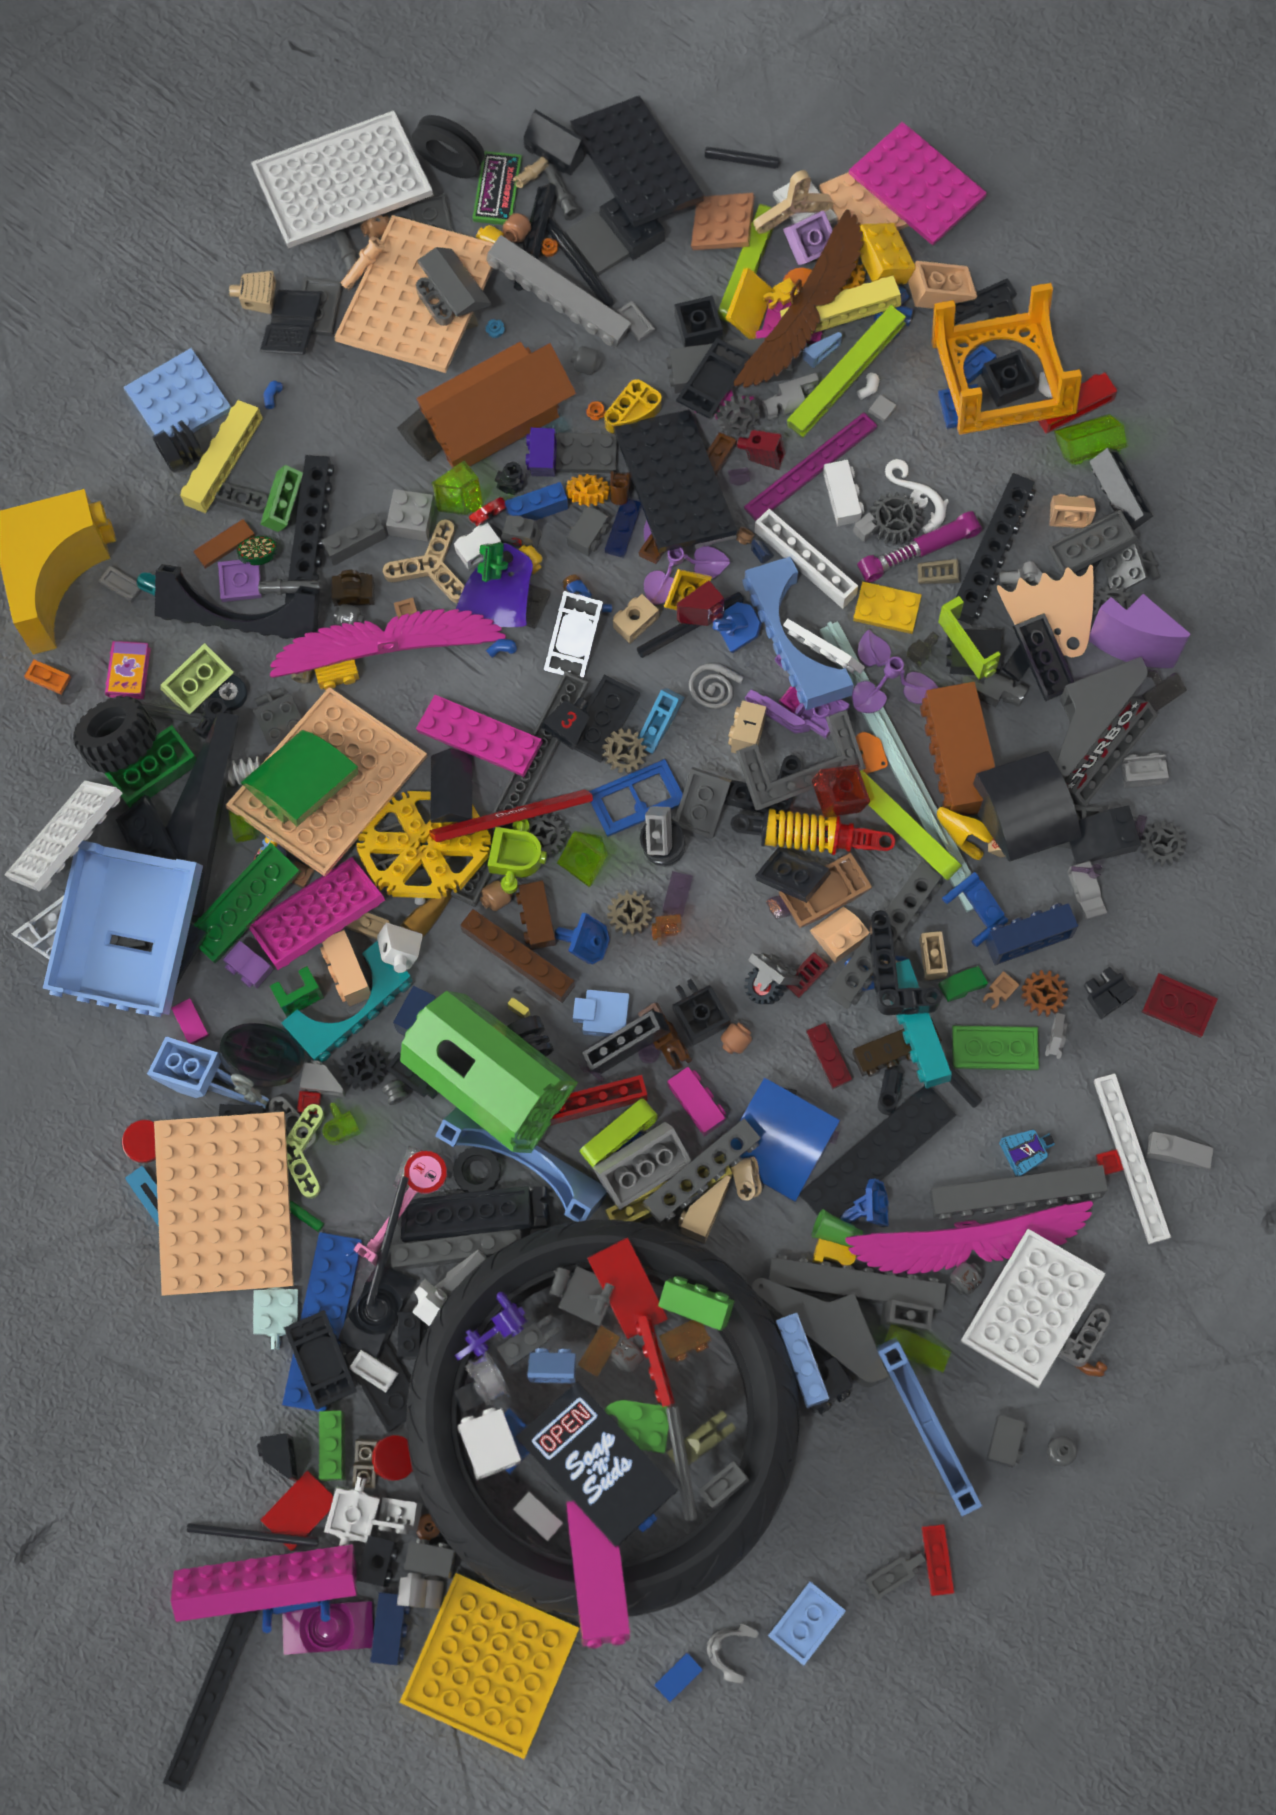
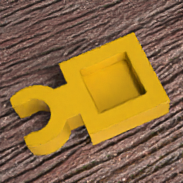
M788 278L774 286V293L769 292L763 296L764 302L767 300L773 301L769 303L770 310L774 309L778 302H781L783 306L791 302L790 293L794 287L791 279Z

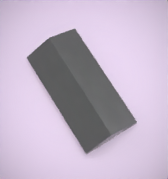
M435 247L418 259V264L456 317L491 306L487 296L452 248Z

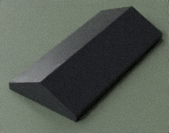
M1045 613L1012 626L1045 702L1062 695L1065 686L1074 683V680Z
M452 748L431 755V823L463 822L472 819V755Z

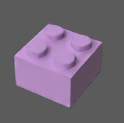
M824 210L783 228L798 265L818 258L832 233V228Z

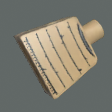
M266 271L243 274L241 285H230V297H239L241 306L244 309L271 314L276 287L274 272Z

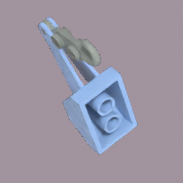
M165 1037L147 1073L153 1080L181 1094L194 1098L205 1096L207 1090L250 1105L263 1106L264 1109L269 1101L267 1097L260 1094L261 1091L258 1088L253 1087L254 1083L250 1079L237 1073L230 1076L220 1070L218 1067L221 1061L218 1052L169 1037ZM213 1077L232 1086L237 1092L212 1083Z

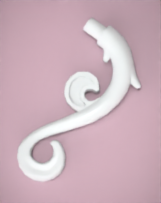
M899 459L890 461L885 468V475L888 480L897 485L913 489L914 491L911 493L910 498H913L912 504L918 503V509H923L927 506V497L931 499L935 506V513L931 512V519L928 520V524L922 528V531L926 534L939 528L945 519L949 500L943 501L936 491L924 484L896 478L892 471L900 469L903 472L902 478H906L909 471L908 465L905 461Z

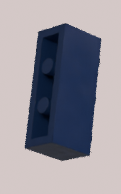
M379 1592L370 1663L400 1666V1661H404L405 1647H402L403 1638H407L408 1624H405L406 1614H410L411 1607L397 1605L399 1594Z

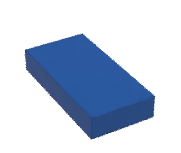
M686 1653L655 1686L671 1702L703 1669Z

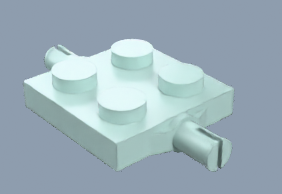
M274 1287L266 1290H254L253 1334L270 1336L271 1350H275V1341L276 1350H280V1337L286 1335L284 1327L298 1322V1289Z

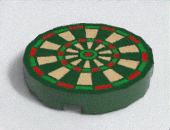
M267 536L250 537L243 540L237 547L238 559L244 564L247 562L253 566L268 563L277 554L276 542Z

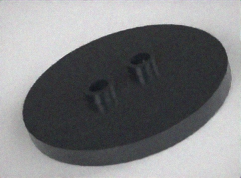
M246 1023L229 1029L221 1038L218 1050L221 1063L231 1074L237 1073L245 1076L254 1085L274 1087L290 1083L299 1076L304 1064L303 1049L291 1035L277 1027L261 1023Z

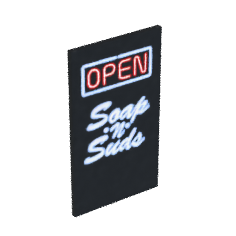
M578 1382L573 1384L570 1389L516 1436V1439L615 1548L620 1546L628 1536L678 1491L673 1483Z

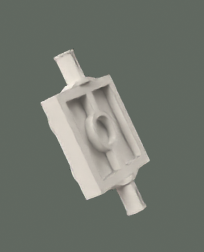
M358 1476L355 1489L348 1490L336 1487L324 1532L341 1538L339 1546L343 1544L344 1546L349 1545V1541L355 1540L366 1543L368 1535L370 1536L373 1525L371 1520L375 1518L380 1498L363 1492L367 1478L363 1477L360 1486L362 1477Z

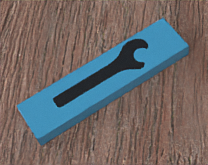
M141 1166L125 1177V1180L159 1227L157 1185L144 1166Z

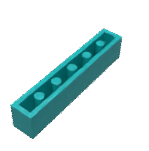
M910 960L897 962L898 988H920ZM930 1014L896 1015L898 1024H903L905 1030L902 1032L905 1043L911 1046V1060L918 1065L917 1076L920 1083L924 1082L925 1087L930 1088L951 1081L952 1074Z

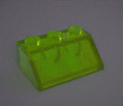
M1110 414L1054 430L1055 438L1064 459L1073 465L1081 464L1084 460L1090 458L1093 459L1106 448L1117 449L1120 452L1121 449L1127 447L1124 425Z
M465 460L432 482L436 507L439 512L468 515L471 512L477 511L483 505L479 478Z

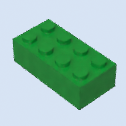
M171 725L156 735L151 749H148L147 754L139 758L137 763H132L126 769H119L118 772L109 771V773L104 774L113 787L122 792L121 798L130 808L144 795L151 798L193 769L197 759Z

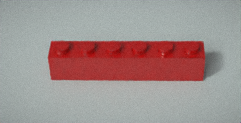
M642 1075L571 1093L560 1111L552 1117L550 1126L632 1105L642 1098L647 1101L648 1097Z

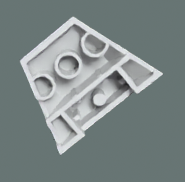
M64 895L12 933L13 936L50 959Z

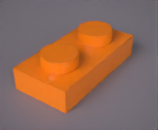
M34 659L24 676L26 680L61 695L71 679L69 674Z

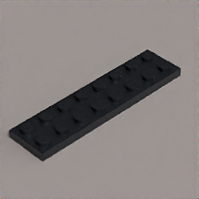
M924 1086L803 1190L799 1196L817 1216L824 1209L833 1216L840 1218L846 1210L855 1205L854 1201L866 1195V1186L869 1179H877L879 1181L885 1179L954 1119L956 1114L931 1087L926 1088Z

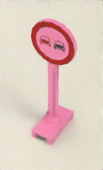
M420 1151L408 1159L404 1167V1177L409 1178V1189L404 1195L398 1219L417 1193L430 1194L444 1185L447 1178V1167L444 1160L438 1154L432 1151ZM389 1217L367 1246L358 1243L354 1248L357 1254L367 1258L374 1266L377 1264L378 1256L376 1254L381 1248Z

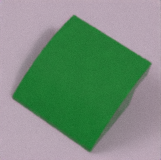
M301 730L241 781V784L284 824L290 820L298 827L358 775V766L322 738Z

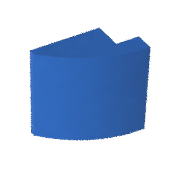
M764 1078L741 1120L745 1118L761 1138L757 1141L759 1146L750 1154L746 1150L740 1157L742 1159L755 1157L759 1167L761 1183L796 1202L825 1152L828 1142L839 1125L840 1120ZM738 1139L731 1140V1147L734 1150H740L742 1147L741 1142Z

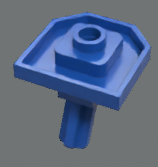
M737 602L724 611L722 619L713 621L712 628L713 630L720 631L730 652L734 653L758 637L762 623L753 606Z
M581 914L578 926L574 931L561 927L555 930V938L570 942L571 945L568 952L584 962L595 964L604 958L610 941L607 926L589 914Z
M869 1179L866 1186V1195L854 1201L855 1206L846 1210L840 1216V1219L851 1223L863 1216L867 1218L868 1222L881 1227H889V1202L884 1183L877 1179Z

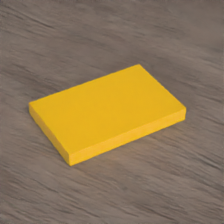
M745 268L742 272L725 319L748 339H756V331H759L769 300L763 301V296L766 293H772L773 289L750 268Z

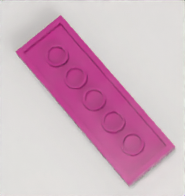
M434 695L416 727L418 733L523 777L543 743L542 739L437 695Z

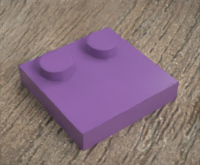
M240 560L218 562L222 602L262 598V594H259L258 584L261 581L259 565L253 566L247 562L244 564Z

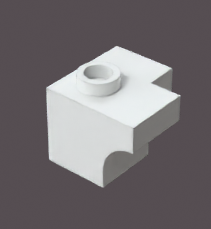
M424 1279L414 1292L418 1297V1304L412 1312L430 1326L440 1307L446 1301L447 1295L444 1291L436 1289Z

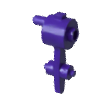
M499 1292L497 1300L504 1310L491 1319L496 1326L482 1336L479 1335L477 1330L474 1332L471 1329L466 1331L468 1336L465 1340L469 1346L455 1355L457 1360L459 1361L471 1351H474L477 1357L482 1355L485 1358L488 1355L486 1351L489 1349L485 1343L486 1340L499 1331L505 1338L509 1334L514 1337L524 1330L522 1325L527 1320L523 1316L526 1314L523 1308H518L515 1303L511 1304L507 1296L503 1292Z

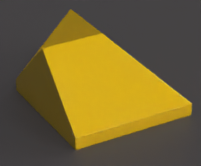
M678 569L664 607L677 610V603L708 580L711 581L712 577Z

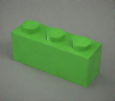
M284 465L276 472L260 525L276 532L281 531L287 526L303 475L302 472L287 465Z
M675 1276L665 1282L658 1307L722 1330L728 1324L734 1300L729 1299V1296L725 1293L710 1292L704 1285H692L687 1283L685 1278Z
M319 1411V1479L321 1481L345 1480V1413L343 1411Z

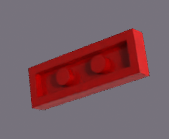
M944 1524L921 1527L931 1596L954 1594Z

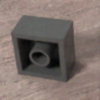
M416 1538V1542L410 1541L404 1569L452 1579L457 1553L449 1544L438 1543V1547L431 1546L428 1540Z

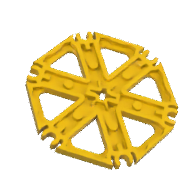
M407 791V795L402 792V800L397 801L393 796L391 799L392 804L388 802L362 833L358 835L359 841L364 842L357 843V853L374 885L378 886L380 891L388 886L387 895L390 896L392 894V897L441 898V894L447 897L446 889L449 888L453 889L454 893H457L456 885L461 890L489 858L490 848L483 847L491 845V836L488 830L437 843L430 837L429 830L457 822L431 823L429 821L425 824L415 803L419 800H431V792ZM472 804V819L480 817ZM392 812L396 815L405 833L377 832L374 828L387 813ZM425 842L428 843V845H422V846H420V843H423V844H424ZM371 853L400 854L385 871H379L370 857ZM443 856H473V859L462 872L453 873ZM421 864L432 881L429 886H407L404 884Z

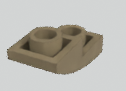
M356 1439L353 1487L356 1486L357 1477L360 1476L362 1477L360 1486L364 1477L367 1478L364 1488H375L377 1474L374 1472L372 1453L379 1440Z

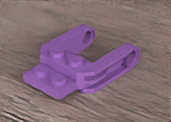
M778 654L775 658V661L781 668H783L781 664V657ZM752 689L745 696L747 702L766 706V716L794 734L813 730L825 739L830 734L825 717L842 710L848 711L850 708V704L842 699L806 710L802 703L797 707L794 714L769 697H763Z

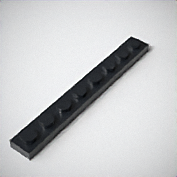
M248 1611L231 1614L163 1784L183 1792L186 1790L256 1613Z

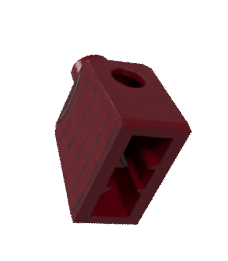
M752 430L749 438L739 437L737 442V448L746 450L750 461L776 470L780 469L786 454L781 434Z

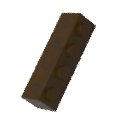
M931 1017L932 1023L934 1025L935 1031L941 1044L942 1039ZM904 1029L853 1049L852 1055L862 1077L868 1075V1077L880 1073V1069L885 1067L888 1069L894 1068L900 1064V1061L905 1059L911 1061L910 1051L912 1049L910 1044L905 1043L902 1033L905 1031Z

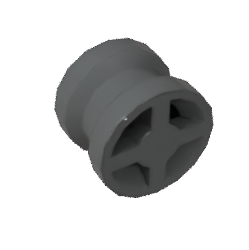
M401 1080L394 1081L382 1089L384 1094L388 1096L387 1101L389 1105L398 1104L408 1098L407 1092L402 1088L403 1083Z

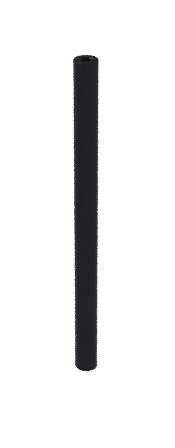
M400 1176L366 1301L368 1305H375L409 1178Z
M192 1523L187 1525V1532L312 1547H318L319 1538Z

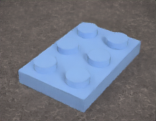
M809 1582L768 1637L804 1666L844 1614L845 1610L812 1582Z

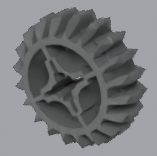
M898 492L895 493V496L888 493L887 498L881 495L879 501L875 500L869 511L875 518L871 521L876 525L874 531H872L873 535L878 534V540L884 538L885 544L888 541H892L893 546L896 544V541H899L902 545L904 539L910 542L911 536L916 537L917 531H920V524L923 520L921 517L922 511L918 509V503L912 504L913 498L911 497L907 500L906 494L899 497ZM905 512L910 516L911 523H908L904 517ZM880 514H882L884 516V519L886 520L885 526L880 521Z

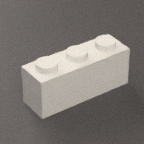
M848 460L824 464L823 474L837 526L858 522L861 519V515L864 514L863 503L858 501L859 488L853 482V478H855L853 466L849 467Z

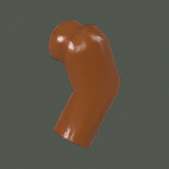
M1098 1361L1095 1367L1088 1362L1082 1367H1076L1086 1375L1095 1377L1104 1376V1372L1108 1369L1107 1365L1101 1361Z

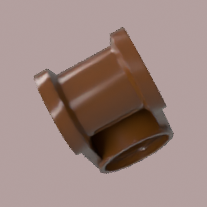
M611 471L610 500L615 505L626 504L631 488V476L629 472L625 474Z

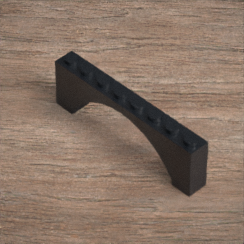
M161 564L156 570L155 616L161 617L163 620L175 619L181 620L183 623L194 622L200 623L202 626L213 625L225 630L238 629L244 633L257 632L263 636L276 635L283 639L305 637V633H317L319 588L299 586L295 596L277 609L261 614H238L221 609L203 598L186 580L181 572V567Z

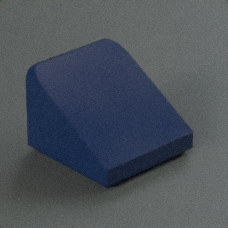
M752 540L751 551L761 563L764 564L774 557V554L763 541Z

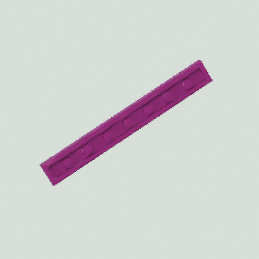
M863 412L744 506L745 511L755 521L768 509L773 511L824 471V464L833 463L876 430L877 425Z

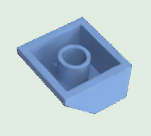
M535 1349V1352H530L529 1381L534 1383H575L576 1354L571 1353L570 1349H558V1353H549V1349Z

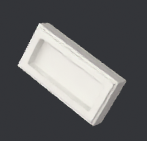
M362 1350L349 1368L384 1392L388 1391L398 1375L397 1372Z

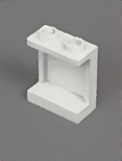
M490 1408L482 1412L483 1416L464 1418L461 1420L462 1424L458 1425L459 1433L462 1435L477 1480L518 1465L521 1462L502 1409Z

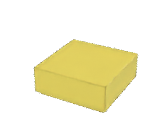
M511 998L507 1003L508 1008L521 1018L530 1016L529 1008L515 998Z

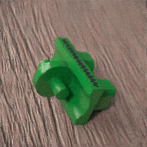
M498 542L480 545L479 553L484 556V561L479 563L478 572L482 574L483 581L488 582L491 579H500L502 570L508 568V563L503 561L504 544Z

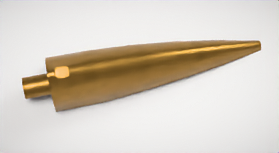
M446 889L447 897L441 894V898H429L424 904L413 910L400 926L421 933L423 938L449 903L453 889Z

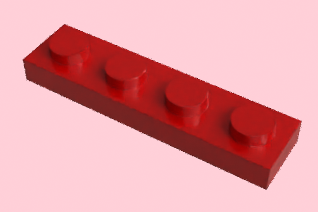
M651 1315L638 1317L636 1328L639 1336H643L645 1343L642 1345L643 1353L650 1361L649 1374L651 1379L656 1382L657 1389H655L657 1401L662 1403V1407L675 1403Z

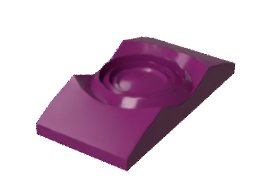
M372 1601L330 1604V1620L327 1622L321 1620V1605L282 1613L284 1655L372 1648L374 1635Z

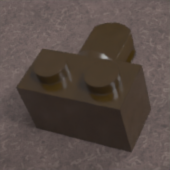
M344 570L341 574L332 576V600L334 606H341L342 604L352 606L375 605L374 579L372 574L359 573L357 570Z

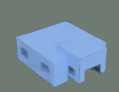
M587 990L586 999L575 998L573 1022L583 1023V1035L604 1037L612 1035L627 1025L629 993Z

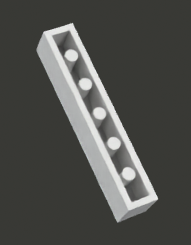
M770 509L755 522V533L784 558L790 556L796 569L842 609L857 595L858 585Z

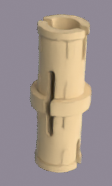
M541 157L534 164L526 166L522 173L514 177L515 185L518 188H522L529 181L537 179L538 175L549 166V164H546L548 161Z

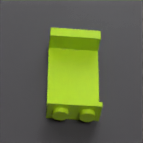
M958 596L942 605L938 622L979 680L983 677L989 678L996 672L1001 654L998 651L986 659L980 654L957 621L960 618L964 604L961 597Z

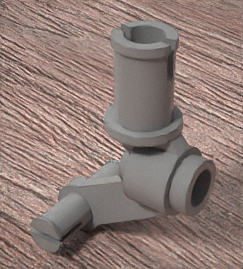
M1029 561L1024 563L1023 568L1018 569V571L999 572L1000 585L1018 583L1019 578L1028 582L1035 580L1039 584L1043 573L1034 562Z

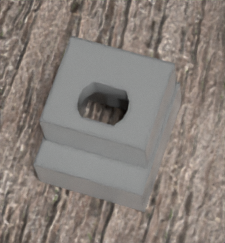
M870 513L854 524L853 532L863 542L873 536L872 531H874L876 526L871 522L875 518Z

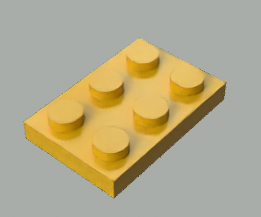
M862 581L853 621L912 634L921 594Z

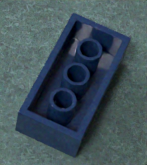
M1058 903L1050 907L1048 911L1043 912L1039 910L1032 913L1029 918L1023 919L1020 917L1012 920L1011 924L1007 926L1000 924L991 928L985 944L994 966L1073 938L1078 924L1069 903L1065 905Z

